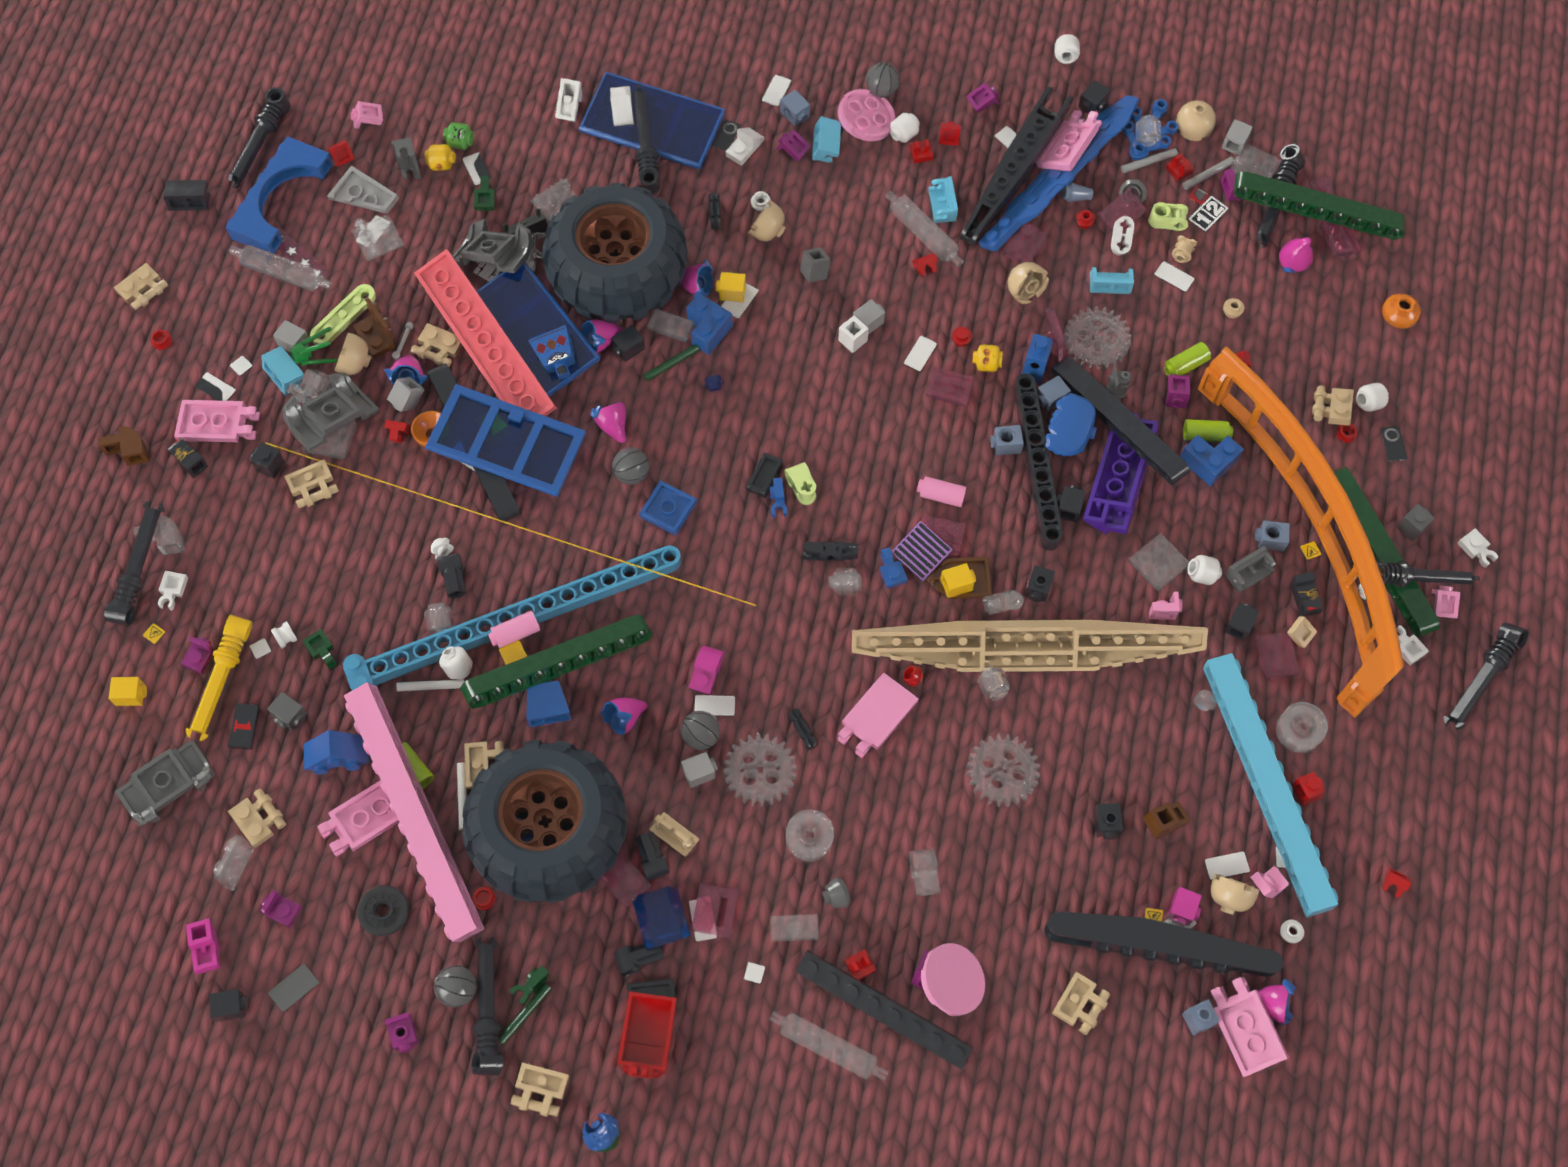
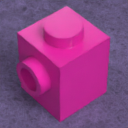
M1179 887L1174 894L1167 918L1171 919L1175 925L1181 927L1189 926L1193 921H1197L1202 909L1198 907L1202 895Z

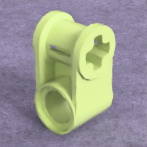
M1158 202L1153 206L1148 222L1153 228L1185 230L1188 227V221L1186 220L1188 207L1183 204Z
M803 462L785 469L786 480L798 501L803 505L812 504L816 499V484L807 464Z

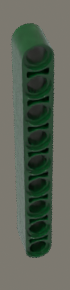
M1243 171L1235 176L1234 195L1239 199L1392 240L1401 239L1405 235V216L1401 213L1251 172Z
M1347 467L1334 470V474L1348 495L1365 531L1376 562L1397 563L1398 561H1404L1351 471ZM1412 581L1404 588L1384 584L1410 630L1416 637L1419 638L1440 628L1439 620L1417 582Z
M633 615L468 679L461 685L460 690L469 707L477 709L643 644L652 637V630L643 616Z

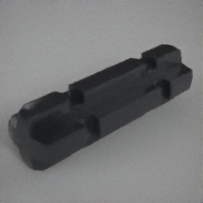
M710 193V228L712 230H719L721 228L719 194Z
M798 708L791 710L788 716L791 722H794V727L800 738L804 740L806 748L811 750L817 747L818 741L815 736H812V731L806 720L802 718L800 710Z

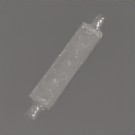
M892 191L886 193L885 197L892 203L890 211L927 247L936 253L943 262L951 260L957 267L963 264L964 260L957 255L958 245L905 194L898 198Z
M247 245L244 249L235 246L230 248V254L239 256V262L242 266L314 291L317 286L326 289L331 287L332 282L323 279L320 270L251 245Z
M773 1011L772 1015L776 1018L771 1016L769 1021L782 1026L781 1035L864 1079L873 1074L885 1081L886 1076L878 1073V1071L885 1075L889 1071L876 1065V1056L792 1012L785 1018Z

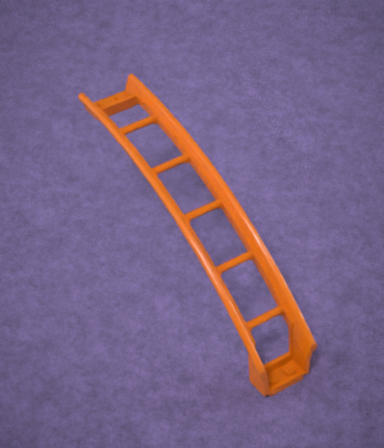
M1226 346L1211 361L1210 366L1206 368L1198 390L1212 403H1215L1217 406L1221 404L1264 450L1294 491L1318 533L1336 573L1352 619L1362 661V667L1336 698L1339 701L1338 703L1355 718L1384 690L1383 687L1404 667L1399 637L1386 587L1358 516L1324 455L1296 417L1268 385ZM1234 382L1254 401L1255 408L1252 414L1229 393ZM1262 412L1275 425L1294 450L1295 456L1291 462L1279 445L1259 424L1258 420ZM1301 461L1329 506L1325 514L1308 485L1297 471ZM1333 517L1350 551L1354 563L1352 569L1330 524ZM1357 576L1367 599L1373 624L1372 628L1370 627L1369 619L1355 582ZM1375 638H1376L1377 645H1378L1377 648H1375V644H1374V639H1375Z

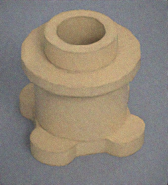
M1182 235L1178 236V242L1175 245L1176 248L1172 251V256L1177 262H1188L1192 258L1191 253H1194L1197 241L1185 238Z

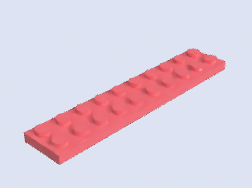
M447 249L414 272L500 400L543 416H547L557 409ZM523 418L521 423H515L524 433L535 422Z

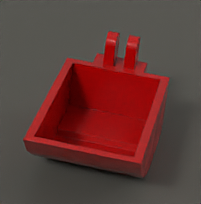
M629 991L617 1062L618 1067L623 1069V1073L631 1077L652 1079V1077L661 1078V1074L667 1075L677 998Z

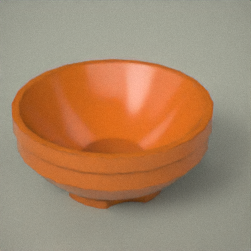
M1402 293L1390 296L1382 307V314L1387 323L1401 329L1415 325L1421 313L1418 302L1413 297ZM1399 302H1407L1410 305V309L1401 308Z
M426 411L414 419L411 432L413 438L421 446L426 447L429 440L427 433L434 429L441 415L440 412ZM449 421L438 441L439 444H443L450 435Z

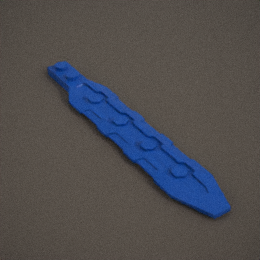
M1127 95L1100 112L1096 120H1100L1102 125L1072 171L1043 169L1036 176V179L1007 206L1004 216L979 241L981 248L996 252L1022 225L1037 217L1050 204V201L1064 187L1069 185L1075 178V175L1099 154V151L1106 143L1129 123L1139 98Z

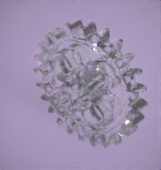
M1097 306L1094 311L1087 307L1086 313L1079 310V314H1073L1072 320H1068L1063 338L1066 341L1065 348H1070L1069 355L1075 353L1074 360L1082 359L1081 365L1088 362L1089 368L1093 364H1096L1097 369L1100 368L1101 364L1108 368L1109 362L1115 366L1117 360L1122 361L1123 356L1127 355L1131 344L1132 335L1129 334L1130 327H1125L1127 321L1120 322L1121 315L1114 317V310L1106 313V307L1102 311H1099Z
M757 733L754 740L748 735V742L739 739L740 747L733 744L732 749L734 753L727 752V757L730 760H724V765L729 767L723 769L724 775H729L725 778V783H732L729 786V791L737 790L735 793L736 798L743 795V803L751 799L752 806L756 804V801H760L761 806L764 807L765 800H768L773 805L774 797L781 801V793L788 795L789 791L786 787L793 788L794 783L791 780L797 777V774L793 772L797 770V765L792 764L795 762V756H789L791 748L784 750L785 742L783 741L778 745L777 737L770 741L769 734H766L765 738L761 739L760 734ZM774 755L777 759L773 762H768L765 757ZM751 756L754 758V761L752 763H745L743 758ZM758 767H762L763 773H758ZM770 776H775L778 782L770 784L766 780ZM750 777L755 779L756 782L753 785H747L744 783V780Z
M997 734L996 740L988 736L987 743L981 740L979 743L981 748L974 746L973 752L975 754L970 753L969 759L972 762H967L966 767L972 770L967 771L966 776L973 777L969 781V785H976L974 793L982 792L981 800L986 796L989 797L988 804H991L993 800H997V807H1000L1001 802L1005 801L1006 806L1009 807L1011 800H1013L1018 805L1019 797L1026 801V793L1032 795L1034 792L1032 787H1037L1038 781L1035 779L1040 777L1041 773L1036 772L1040 768V764L1034 763L1038 756H1030L1033 748L1025 749L1026 741L1018 744L1017 736L1013 741L1010 740L1009 734L1006 735L1005 740L1001 738L1000 734ZM1011 753L1015 759L1008 760L1004 757V754ZM989 760L994 766L988 768L984 766L983 761ZM1000 767H1002L1003 770H1007V773H1004V771H999ZM1020 773L1024 779L1016 780L1013 774ZM985 775H992L989 778H985ZM996 780L1000 781L1003 784V787L995 788L992 785V782Z

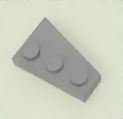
M353 166L347 170L327 195L329 200L387 214L399 200L397 194Z

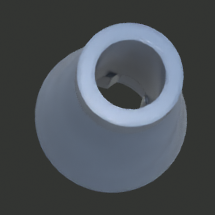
M1072 182L1062 190V198L1067 200V202L1092 200L1093 197L1092 188Z

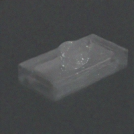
M655 309L648 324V330L687 342L694 327V321Z
M817 914L771 916L772 942L818 940L819 938Z

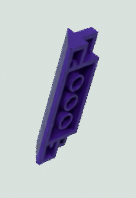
M1138 418L1157 435L1159 421ZM1110 430L1083 517V521L1106 535L1108 531L1127 534L1148 465L1112 430Z

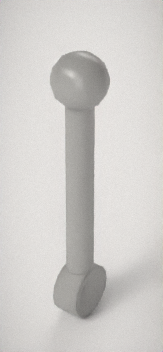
M411 322L406 323V330L398 349L392 354L394 360L401 358L400 352L410 330L414 327Z

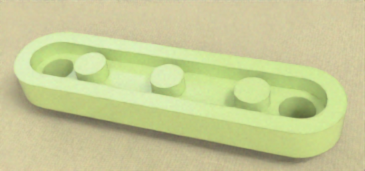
M368 284L359 285L312 329L310 337L327 327H331V330L312 341L314 345L327 341L332 342L368 308L363 297L368 296L372 303L375 301L376 294L373 287Z

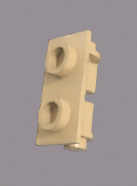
M665 812L661 816L658 814L653 820L654 824L649 829L684 857L688 855L700 840Z

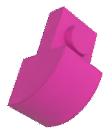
M703 645L696 658L695 668L688 688L711 694L725 652Z
M208 918L187 924V940L192 953L194 972L201 974L220 968L218 955L220 947L211 920Z

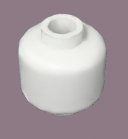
M1070 34L1060 36L1055 43L1056 59L1064 64L1075 62L1080 55V42L1078 38Z
M902 113L891 122L890 134L892 138L896 141L908 142L918 134L919 121L913 114Z
M1381 383L1364 385L1358 390L1356 395L1358 406L1366 412L1384 408L1389 399V393Z
M1198 555L1189 562L1188 574L1194 582L1212 585L1221 577L1222 568L1216 558Z
M457 646L446 648L442 652L439 664L449 678L460 680L470 674L473 662L464 648Z

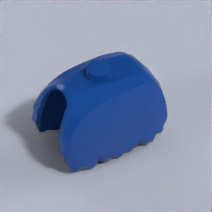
M1070 393L1057 401V410L1052 414L1053 417L1048 426L1050 433H1047L1045 436L1046 448L1053 451L1054 454L1062 456L1084 453L1086 444L1089 439H1094L1097 427L1093 426L1096 410L1092 402L1082 396Z

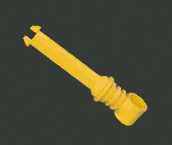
M229 615L223 630V635L225 636L221 639L223 642H220V647L212 654L215 656L214 662L216 664L190 729L186 728L188 738H190L192 731L202 734L201 742L208 738L209 735L206 734L209 723L230 669L240 663L239 653L242 650L243 643L249 637L253 624L252 621Z

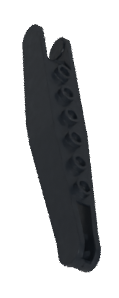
M1048 86L1004 153L973 214L961 233V240L973 246L978 244L983 234L1033 171L1037 159L1068 113L1074 97H1067L1058 113L1050 112L1045 108V105L1052 95L1053 87ZM985 206L991 208L981 224H978L977 221Z
M1055 912L1049 917L1044 927L1046 937L1053 942L1092 948L1101 953L1115 952L1124 957H1143L1147 961L1161 960L1166 961L1170 965L1187 964L1194 969L1213 968V971L1217 973L1232 971L1272 977L1283 966V958L1277 951L1259 948L1148 918Z

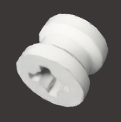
M287 621L280 628L271 629L281 649L286 647L287 643L297 641Z

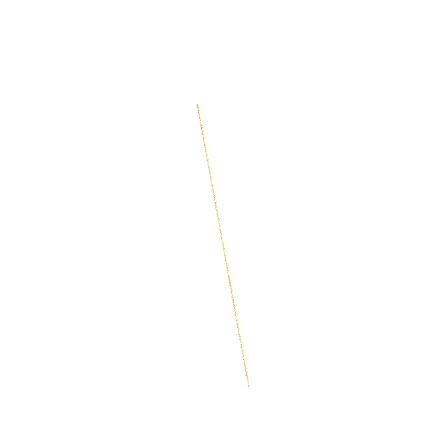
M265 443V444H268V445H271V446H274V447H277V448H280V449H283V450H286V451H289V452H292V453H295V454H298V455H301V456H304V457H307V458H310V459H313V460H316V461H321V460H318V459H315V458H312V457H309V456H306V455H303V454H299V453H297V452H294V451H291V450H288V449L281 448V447L276 446V445H273V444ZM326 462V464H328V465H331V466H334V467H337V468H341V469H343V470H346V471H349V472H352V473H356V474H359V475H361V476H364V477H367V478H371V479L377 480V481H379V482H382V483H385V484H389V485L395 486V487L400 488V489H404V490H407V491H410V492H413V493H416V494H419V495H422V496H425V497H428V498H431V499H434V500H437V501H440V502H443V503H446V504H449V505H452V506H455V507H458V508H461V509H464V510H467V511H470V512H473V513H476V514H479V515H482V516H485V517H488V518H491V519H494V520H498V521H500V522H503V523H506V524H509V525H512V526L519 527V528H521V529H524V530H527V531H530V532H533V533L540 534V535H542V536H545V537H548V538H551V539H554V540H558V541L564 542V543H566V544H569V545H572V546H575V547H579V548L588 550V551L593 552V553H596V554H600V555H603V556H606V557H609V558H612V559H615V560H618V561H621V562H624V563H627V564H630V565H633V566H636V567H639V568H642V569H645V570H648V571H651V572H654V573H657V574H660V575H663V576H666V577H669V578H672V579H676V580H678V581H681V582H684V583H687V584H690V585H693V586H696V587H699V588H703V589H706V590H708V591H711V592H714V593H717V594H720V595H723V596H726V597H730V598L736 599V600H738V601H741V602H744V603H747V604L756 606L755 604H752V603H749V602H746V601H743V600H740V599H737V598H734V597H731V596H728V595H725V594H722V593H719V592H716V591H713V590H710V589H707V588H704V587H701V586H698V585H695V584H692V583H689V582H686V581H683V580H680V579H677V578H674V577H671V576H668V575H665V574H662V573H658V572H655V571H653V570H650V569H647V568H644V567H641V566H638V565H634V564L628 563V562H626V561H623V560H620V559H617V558H614V557H610V556H607V555L598 553V552H596V551H592V550H589V549H586V548H583V547H580V546H577V545H574V544H571V543H568V542H565V541H562V540H559V539H556V538H553V537H550V536H547V535H544V534H541V533H538V532H535V531H532V530H529V529H526V528H523V527H520V526H517V525H514V524H511V523H508V522H505V521H502V520H499V519H496V518H493V517H490V516H487V515H483V514H481V513H478V512H475V511H472V510H469V509H465V508H462V507H460V506H457V505H454V504H451V503H447V502L441 501V500H439V499H436V498H433V497H429V496L420 494V493H418V492H414V491H411V490H408V489H405V488H402V487H399V486H396V485H393V484H390V483H387V482H384V481H381V480H378V479H375V478H372V477H369V476H366V475H363V474H360V473H357V472H354V471H351V470H348V469H345V468H342V467H339V466H336V465H333V464H330V463H327V462Z

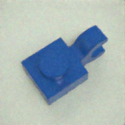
M773 478V486L769 487L770 498L775 499V504L771 507V516L775 518V511L782 510L784 517H786L787 506L784 501L782 478Z
M889 547L882 549L880 556L884 566H881L879 571L886 589L907 583L908 579L901 561H893Z

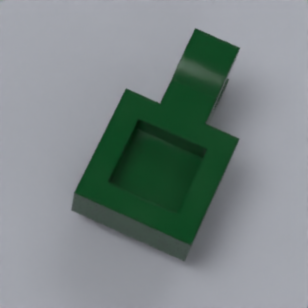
M480 176V189H474L475 211H495V190L490 189L489 176Z
M322 629L302 640L315 660L321 657L330 671L338 666L329 653L334 647Z
M543 965L539 969L534 968L527 975L526 978L528 980L524 986L515 985L509 992L512 996L516 995L519 991L523 992L524 995L519 1002L524 1006L529 1000V996L535 993L551 975Z

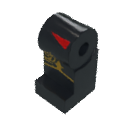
M181 437L167 447L170 454L193 479L208 467L203 457ZM200 462L199 467L197 469L192 470V468Z
M1314 572L1294 575L1289 583L1296 605L1303 617L1320 614L1323 611L1322 600L1314 583L1316 580Z

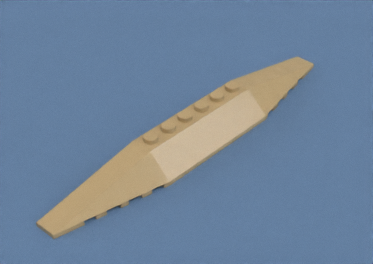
M1103 620L953 621L852 630V653L874 657H890L891 660L897 661L902 659L913 661L914 664L922 665L924 663L934 665L937 668H953L960 672L1096 671L1107 666L1117 667L1128 662L1135 661V663L1144 662V659L1155 657L1160 659L1176 653L1181 655L1206 650L1208 628Z

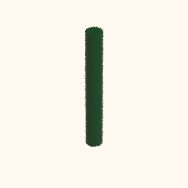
M696 344L692 345L643 374L644 379L648 382L697 353L699 348Z
M547 984L540 988L498 1037L500 1043L505 1045L552 989Z

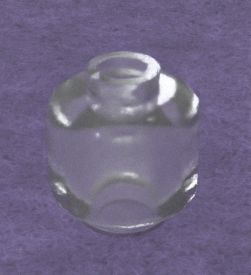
M1146 115L1137 121L1135 129L1136 140L1139 143H1143L1146 147H1151L1161 140L1162 126L1159 119L1153 115Z
M837 568L834 570L833 575L829 576V588L833 589L837 596H854L861 590L862 577L855 568Z
M444 602L428 605V609L424 612L426 629L429 632L438 633L455 625L452 608Z
M989 666L981 671L982 674L977 680L983 696L993 701L1004 698L1010 689V683L1004 670Z

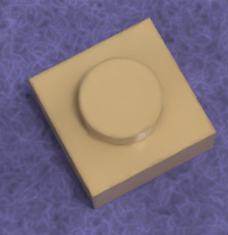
M1299 616L1287 633L1299 647L1305 648L1317 631L1306 617Z

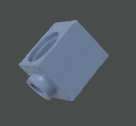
M794 90L780 99V112L795 127L810 117V104Z
M1059 375L1038 387L1037 390L1039 405L1042 408L1044 407L1047 412L1055 409L1057 401L1071 393V390Z
M1020 425L995 427L994 435L990 436L991 448H995L996 456L1021 453L1023 438ZM1002 439H1008L1010 442H1004Z
M1263 521L1260 528H1257L1255 532V541H1258V549L1265 546L1267 550L1284 552L1289 544L1290 523ZM1268 534L1274 535L1275 538L1269 537Z
M1209 999L1188 1008L1182 1014L1193 1036L1214 1027L1220 1022Z

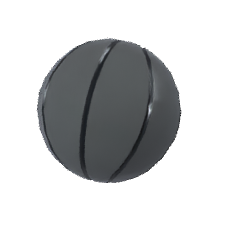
M876 63L867 72L866 85L870 93L875 96L888 97L899 86V73L890 63Z
M628 447L620 450L612 461L614 476L624 484H638L649 473L648 457L637 448Z
M694 711L688 714L681 725L682 739L689 747L696 750L711 748L716 744L720 736L721 729L717 718L706 711Z
M452 965L444 968L439 972L434 982L435 996L441 1003L451 1008L468 1004L476 992L475 976L470 970L461 965Z

